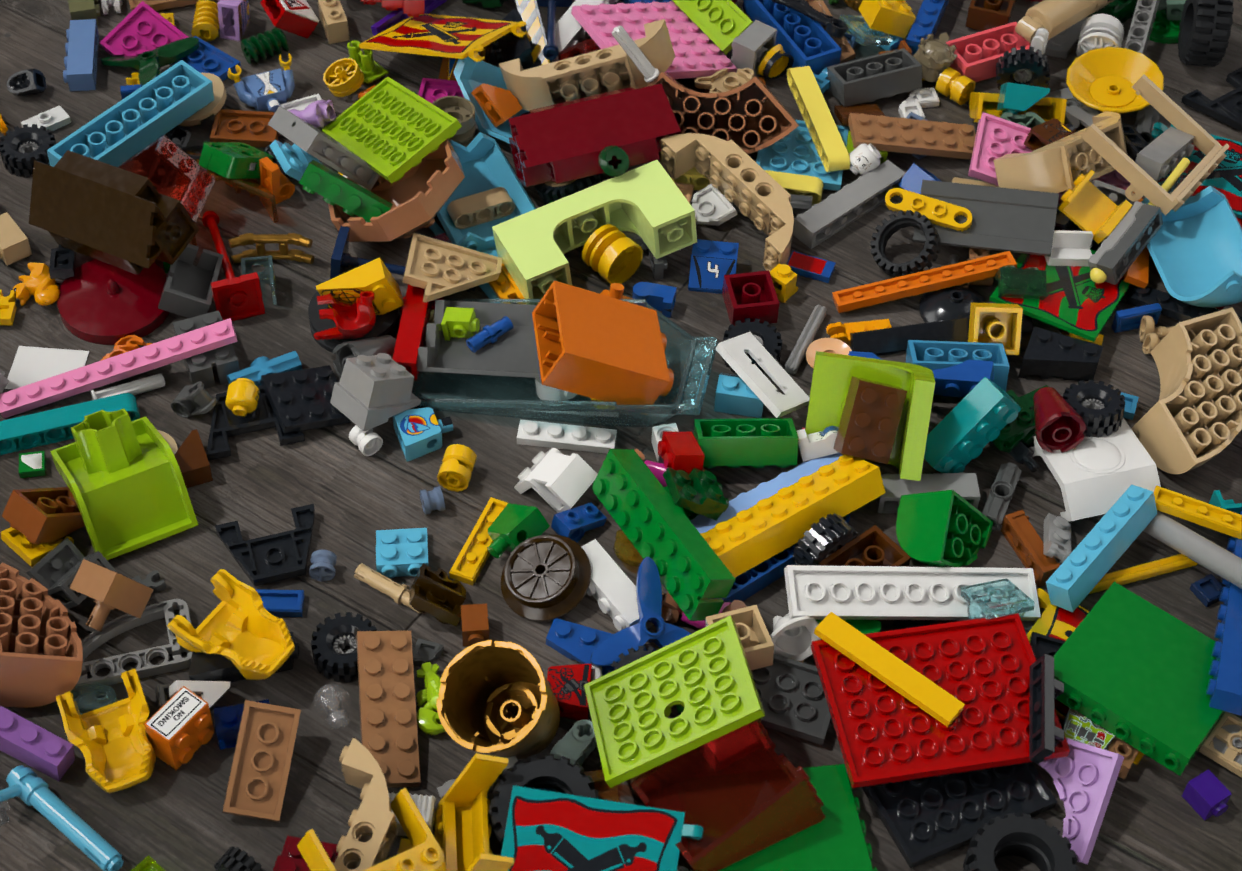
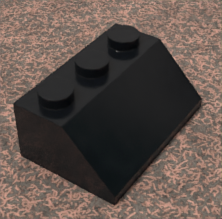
M516 8L501 21L520 22L522 20ZM509 32L492 42V50H496L495 58L497 63L519 58L523 70L532 68L531 46L527 34L523 37H518Z

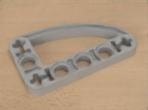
M182 599L155 603L145 607L140 619L130 614H124L104 624L102 631L95 630L81 640L83 661L99 646L130 629L165 618L167 626L175 617L174 610L179 609L180 615L191 623L187 603ZM167 627L170 644L83 662L79 681L71 691L80 692L122 683L121 673L126 671L123 667L129 662L138 664L136 671L139 679L190 667L193 652L180 646L173 635L174 633ZM187 652V657L182 658V653ZM171 654L173 655V661H170L169 655ZM161 656L165 658L164 662L159 665L150 663L154 657ZM101 668H109L111 670L107 676L99 677L96 675L97 671ZM87 672L91 673L92 678L88 679Z

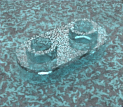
M108 685L75 686L71 690L73 697H77L74 701L77 703L80 715L118 701L115 690Z

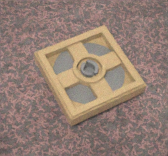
M1225 712L1200 747L1199 752L1241 778L1242 719L1230 712Z

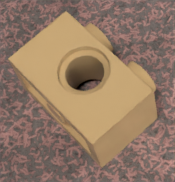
M318 0L320 21L329 44L349 41L348 21L340 0Z

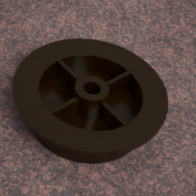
M552 534L531 537L520 543L511 552L501 575V591L504 600L511 610L528 620L549 621L562 617L572 611L587 593L591 581L589 558L583 548L568 537Z

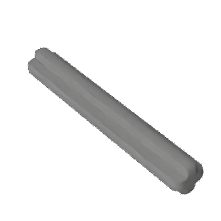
M816 305L785 364L784 370L792 375L797 373L806 355L808 346L812 343L826 316L827 308L825 306Z

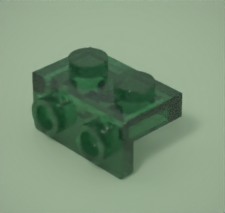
M1012 265L1000 267L995 274V280H998V297L1044 300L1047 297L1046 270H1039L1036 267L1019 269Z

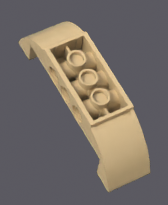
M662 19L644 24L646 37L634 40L652 66L657 68L660 73L666 72L675 58L666 21ZM620 44L523 70L519 58L499 64L507 90L512 92L523 110L527 111L629 87L639 89L650 83L645 82L643 74Z
M1105 111L1092 117L1093 124L1127 154L1121 115L1116 112ZM1089 127L1030 153L1006 154L993 160L998 187L1050 193L1063 192L1069 188L1072 190L1075 187L1072 183L1081 173L1086 175L1089 171L1093 170L1095 173L1089 179V181H1092L1116 169L1081 138V135Z
M696 133L676 134L662 138L660 164L665 171L675 180L695 166L700 174L709 179L714 188H718L729 202H733L744 216H748L754 222L758 230H762L769 236L765 240L763 258L765 270L771 271L779 263L781 265L787 264L790 257L794 225L793 210L790 204L791 195L733 140L726 141L715 136Z
M353 738L350 745L343 748L339 762H341L346 783L362 789L360 794L362 802L359 809H354L348 822V826L351 827L347 836H342L337 845L336 852L339 854L335 863H332L336 871H364L385 861L398 833L395 814L391 809L390 797L383 772L369 750Z

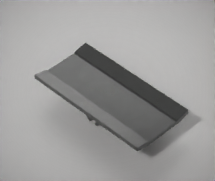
M922 180L921 195L964 207L972 213V225L962 232L933 224L939 234L938 237L941 243L939 245L1004 252L1010 251L1013 253L1051 257L1059 193ZM960 214L954 220L961 224L965 223L967 218ZM915 227L913 242H926V236L922 229Z

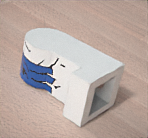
M829 426L822 432L806 434L805 429L796 431L803 462L838 453V451L833 449L838 427Z

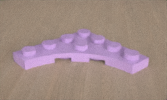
M1065 738L1070 749L1068 757L1043 760L1039 765L1051 775L1060 800L1064 802L1066 818H1063L1062 838L1067 837L1071 843L1070 850L1075 851L1077 861L1088 865L1124 756Z

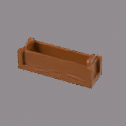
M1023 509L1005 515L1001 532L1025 568H1033L1037 586L1039 588L1045 586L1046 581L1058 569L1061 563H1057L1054 557L1050 558L1043 554V541L1029 522V516H1025Z

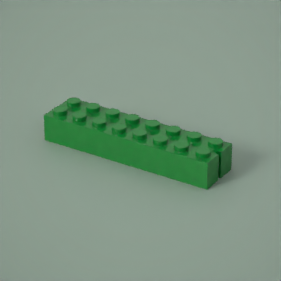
M609 449L593 483L592 491L642 558L650 557L653 559L658 568L661 583L689 621L706 620L708 616L718 614L724 603L722 598L727 597L736 579L679 506L675 505L672 497L635 450Z

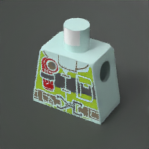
M1069 708L1062 726L1065 738L1107 750L1115 736L1098 724L1093 723L1078 711Z

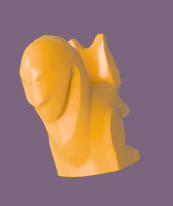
M28 263V269L31 271L30 276H19V280L22 283L16 284L13 287L16 298L20 300V305L23 306L31 295H34L35 302L40 306H48L55 303L59 298L60 290L55 285V279L50 278L49 267L45 263Z

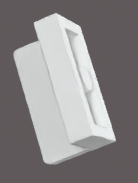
M1054 230L1051 257L1045 256L1048 266L1089 267L1088 261L1092 256L1090 246L1093 232Z

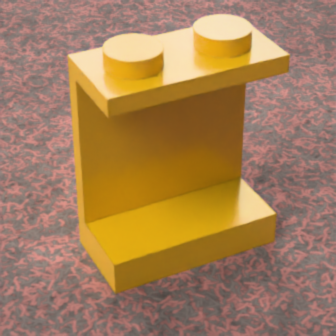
M1091 170L1086 175L1081 173L1072 183L1075 187L1073 190L1069 188L1061 196L1060 199L1063 202L1059 205L1058 209L1083 231H1092L1093 240L1099 244L1109 236L1133 205L1125 200L1117 206L1089 181L1095 173Z

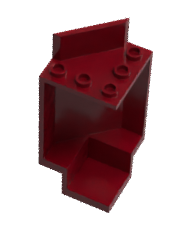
M661 83L639 89L632 87L533 109L530 110V114L508 118L512 134L509 142L516 175L520 183L526 187L549 181L558 184L605 173L599 165V155L605 147L610 145L618 146L626 152L629 158V167L659 160L661 146L656 137L681 132ZM612 156V160L608 161V163H611L612 166H616L615 163L619 161V159H617L615 156Z

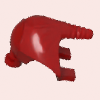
M372 291L361 292L360 297H357L352 305L336 300L332 294L317 296L318 305L331 304L333 307L330 309H320V319H332L336 327L316 332L313 335L316 340L364 337L372 330L376 322V314L372 302L374 300V293Z

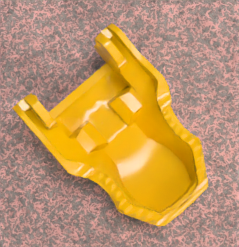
M220 569L210 581L215 587L213 593L221 600V603L196 629L181 615H176L167 627L176 635L177 643L188 651L222 655L229 659L247 680L267 679L285 663L295 650L287 625L282 618L272 615L263 607L262 599L253 587L237 580L226 570Z
M136 668L121 673V678L129 695L128 698L80 715L71 691L56 696L69 742L82 751L86 762L87 774L95 784L107 793L124 790L148 780L152 775L156 762L154 749L146 736L144 726L150 711Z

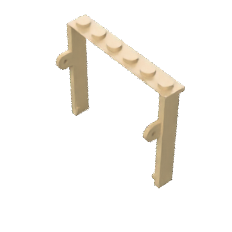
M1143 74L1132 86L1136 91L1135 93L1137 95L1140 94L1175 128L1195 136L1192 143L1206 155L1177 188L1169 194L1094 124L1081 135V138L1131 183L1125 190V195L1130 201L1136 202L1145 196L1153 205L1160 207L1161 212L1166 216L1172 209L1176 212L1227 156L1224 152L1230 146L1227 143L1222 146Z

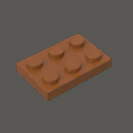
M221 109L215 116L210 134V142H241L253 147L266 148L274 140H278L279 132L268 125L275 112Z

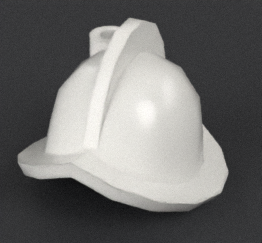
M789 613L784 617L775 616L773 618V633L770 635L774 644V654L796 661H802L813 654L811 650L812 641L821 640V638L814 634L815 628L819 625L815 618L801 616L790 619Z

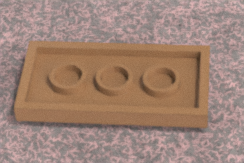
M245 700L223 813L274 822L280 821L301 713L300 709Z

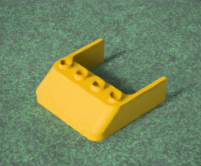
M970 92V118H974V122L978 123L982 112L1000 117L1002 111L997 110L1000 94ZM1043 97L1030 108L1018 114L1035 112L1046 122L1051 119H1058L1064 124L1067 99Z
M476 753L438 803L435 811L434 832L435 839L443 851L447 871H508L514 864V858L493 855L492 850L489 849L491 825L488 824L490 800L487 798V793L491 785L509 764L508 758Z
M401 789L391 802V809L411 841L413 848L364 871H447L442 849L407 789ZM314 830L307 831L297 847L311 871H336Z

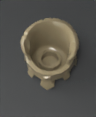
M947 32L941 33L940 39H934L933 34H928L927 39L921 38L920 45H918L919 48L913 54V57L922 65V78L925 81L936 83L941 73L953 64V60L957 57L954 54L957 49L956 46L952 45L950 47L946 43L950 39Z

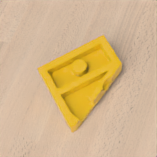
M12 527L1 531V540L31 567L64 540L59 539L52 543L36 545L30 543L24 534ZM66 536V537H65V538L68 537L69 540L74 544V539H73L72 537H69V536Z

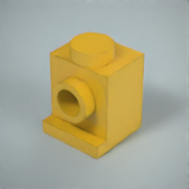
M780 263L770 271L778 300L785 303L798 291L796 286L797 274L791 270L790 266L786 264L781 265ZM781 285L782 290H779L777 287Z

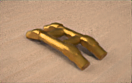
M246 233L229 239L231 248L256 244V249L232 255L233 264L272 259L313 264L315 259L314 255L307 254L304 251L288 249V244L311 248L313 240L296 233ZM265 244H279V250L266 251Z

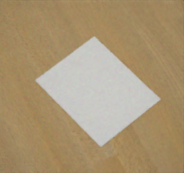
M19 346L7 378L9 382L5 389H16L83 367L86 364L89 351Z

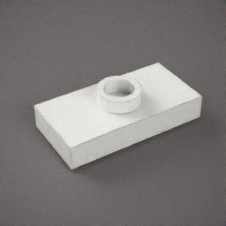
M59 105L22 121L21 125L23 128L25 124H28V127H32V124H37L38 128L42 125L46 127V130L54 131L70 124L71 119Z

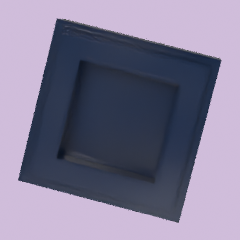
M1212 574L1192 583L1190 586V590L1205 607L1219 601L1223 588Z

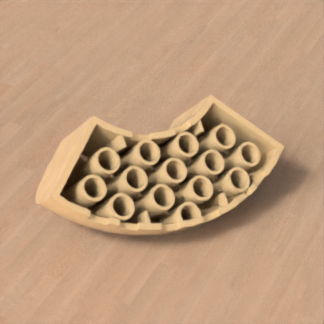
M1233 307L1179 322L1150 352L1155 360L1160 376L1159 401L1131 429L1155 462L1156 467L1166 473L1182 474L1203 465L1226 448L1242 430V323Z

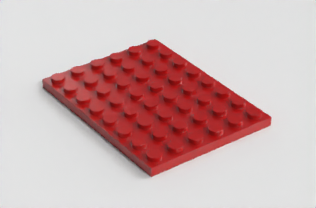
M1019 613L864 634L965 704L964 709L948 727L824 640L812 641L811 650L852 788L1032 762L1029 761L1030 666L1036 659ZM1054 709V726L1062 729ZM1065 736L1064 740L1055 747V752L1044 760L1068 757L1070 749Z

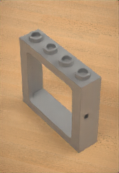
M280 105L268 123L269 126L305 152L368 190L372 189L380 176L363 159L348 151L338 141Z

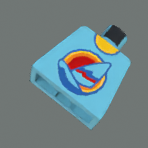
M430 407L409 409L393 416L394 430L407 462L440 449L443 446L442 433L453 431V423L450 416L437 420L433 409Z

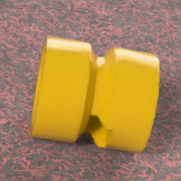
M948 67L939 76L935 89L946 97L950 96V99L956 103L963 105L969 100L970 92H974L976 84L972 79L965 75L961 76L960 72Z
M453 444L448 446L437 475L439 484L445 489L455 492L467 489L477 460L475 452L465 445Z

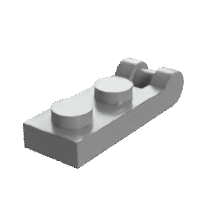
M1048 513L1044 519L1043 554L1050 558L1055 557L1059 559V562L1062 564L1072 553L1071 524L1061 516H1054Z

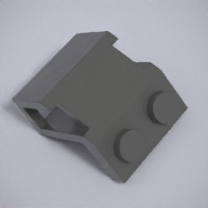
M67 537L26 573L47 588L48 595L56 594L67 603L64 606L69 609L79 605L88 597L70 589L83 559L92 563L98 560L104 568L114 572L116 570L99 551L84 557Z

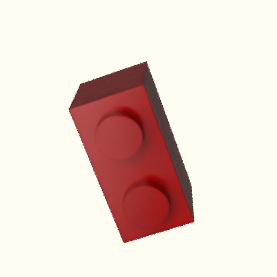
M663 432L662 441L658 442V455L662 457L665 468L669 467L677 471L683 470L687 474H690L694 468L702 471L705 455L693 433Z

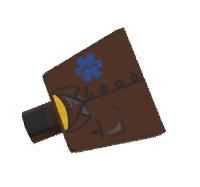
M1051 119L1031 128L1023 144L1034 151L1075 133L1076 129L1072 124L1064 125L1058 119Z

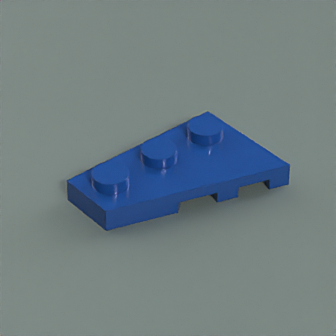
M556 618L553 620L546 637V645L570 660H576L581 664H591L590 658L594 650L613 634ZM611 665L602 667V676L608 674V671H614Z

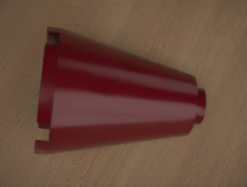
M1052 387L1039 389L1033 397L1038 444L1043 450L1054 453L1053 450L1060 449L1061 452H1067L1075 448L1085 437L1083 434L1086 430L1084 420L1056 389Z

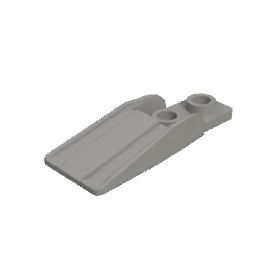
M1069 88L1052 91L1045 96L1067 99L1064 122L1072 124L1075 128L1080 127V124L1086 128L1093 124L1092 117L1100 114L1096 109L1087 107L1076 99Z

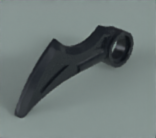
M772 0V2L798 11L825 26L826 32L833 37L843 38L845 36L848 25L844 21L815 10L806 0Z

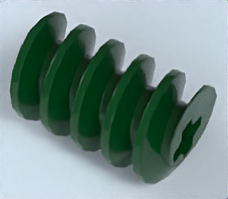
M276 27L272 31H265L264 34L259 33L256 37L250 36L249 40L246 38L241 40V49L249 64L251 58L255 63H258L259 55L263 60H266V53L271 58L274 57L273 50L280 55L281 47H283L285 52L289 51L285 34Z
M610 145L600 152L599 165L607 175L617 177L627 171L629 158L622 148ZM612 156H615L617 159H619V161L615 163L616 166H612L611 163H608V161L612 160Z

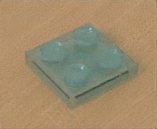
M840 15L839 17L840 20L848 25L846 32L853 35L856 41L863 46H889L893 40L887 33L870 29L863 16Z

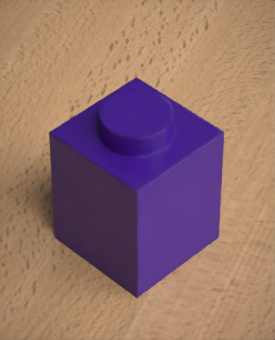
M1208 769L1187 783L1182 797L1205 821L1213 815L1219 817L1228 809L1227 802L1232 793Z

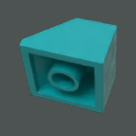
M1010 82L1001 85L997 110L1002 111V114L1013 112L1014 115L1024 112L1049 94L1050 88Z

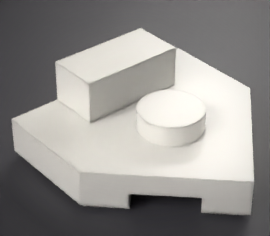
M711 184L694 193L692 207L695 210L696 224L719 226L737 215L736 209L718 188H714Z

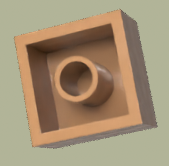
M83 559L70 586V589L95 599L94 602L96 604L85 625L98 631H102L110 611L115 608L140 619L154 590Z

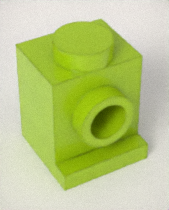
M446 307L441 322L445 340L450 341L451 337L471 338L476 332H479L480 320L476 318L474 308Z

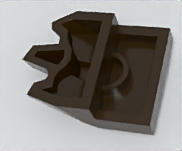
M423 563L411 586L409 604L418 612H427L435 616L443 624L449 623L457 626L461 620V605L466 599V589L459 581L448 579L447 572L440 567L437 572H434Z

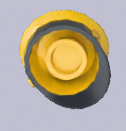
M781 44L775 45L761 60L758 74L765 76L769 80L781 77L787 73L788 68L793 66L794 58L792 55L784 52Z

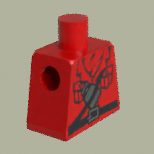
M592 664L561 665L548 668L547 680L557 699L560 717L578 721L588 720L589 706L584 685L591 682Z

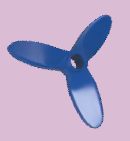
M650 557L642 560L637 572L636 595L640 620L637 624L620 630L600 644L590 658V663L593 666L604 667L611 665L613 661L619 662L621 659L618 656L621 653L626 656L629 654L628 649L633 647L637 651L638 646H643L646 642H654L659 648H663L691 634L683 628L665 623L661 617V580L658 568ZM646 622H651L655 625L656 633H651L647 630Z

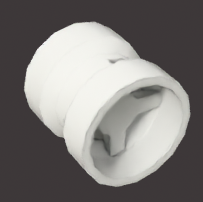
M355 425L349 433V440L359 447L364 456H372L382 447L383 439L377 433H374L373 429L363 431Z

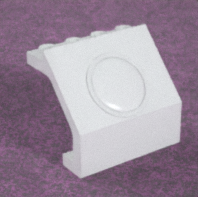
M1124 418L1121 427L1119 426L1116 432L1112 430L1111 435L1107 436L1103 433L1102 437H1097L1096 434H1092V437H1087L1086 433H1083L1085 436L1083 441L1067 452H1061L1060 449L1053 450L1054 453L1047 452L1040 447L1036 436H1033L1034 446L1030 447L1034 454L1031 457L1041 456L1058 482L1066 510L1065 512H1060V515L1068 522L1106 514L1131 484L1153 492L1156 486L1161 487L1155 462Z

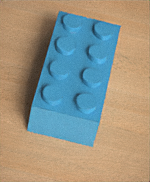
M908 340L905 363L920 365L931 370L951 367L967 360L994 361V383L1006 392L1010 366L1003 343Z

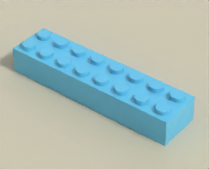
M183 60L179 61L49 148L47 153L50 166L54 167L66 151L69 150L118 167L214 101L212 81Z

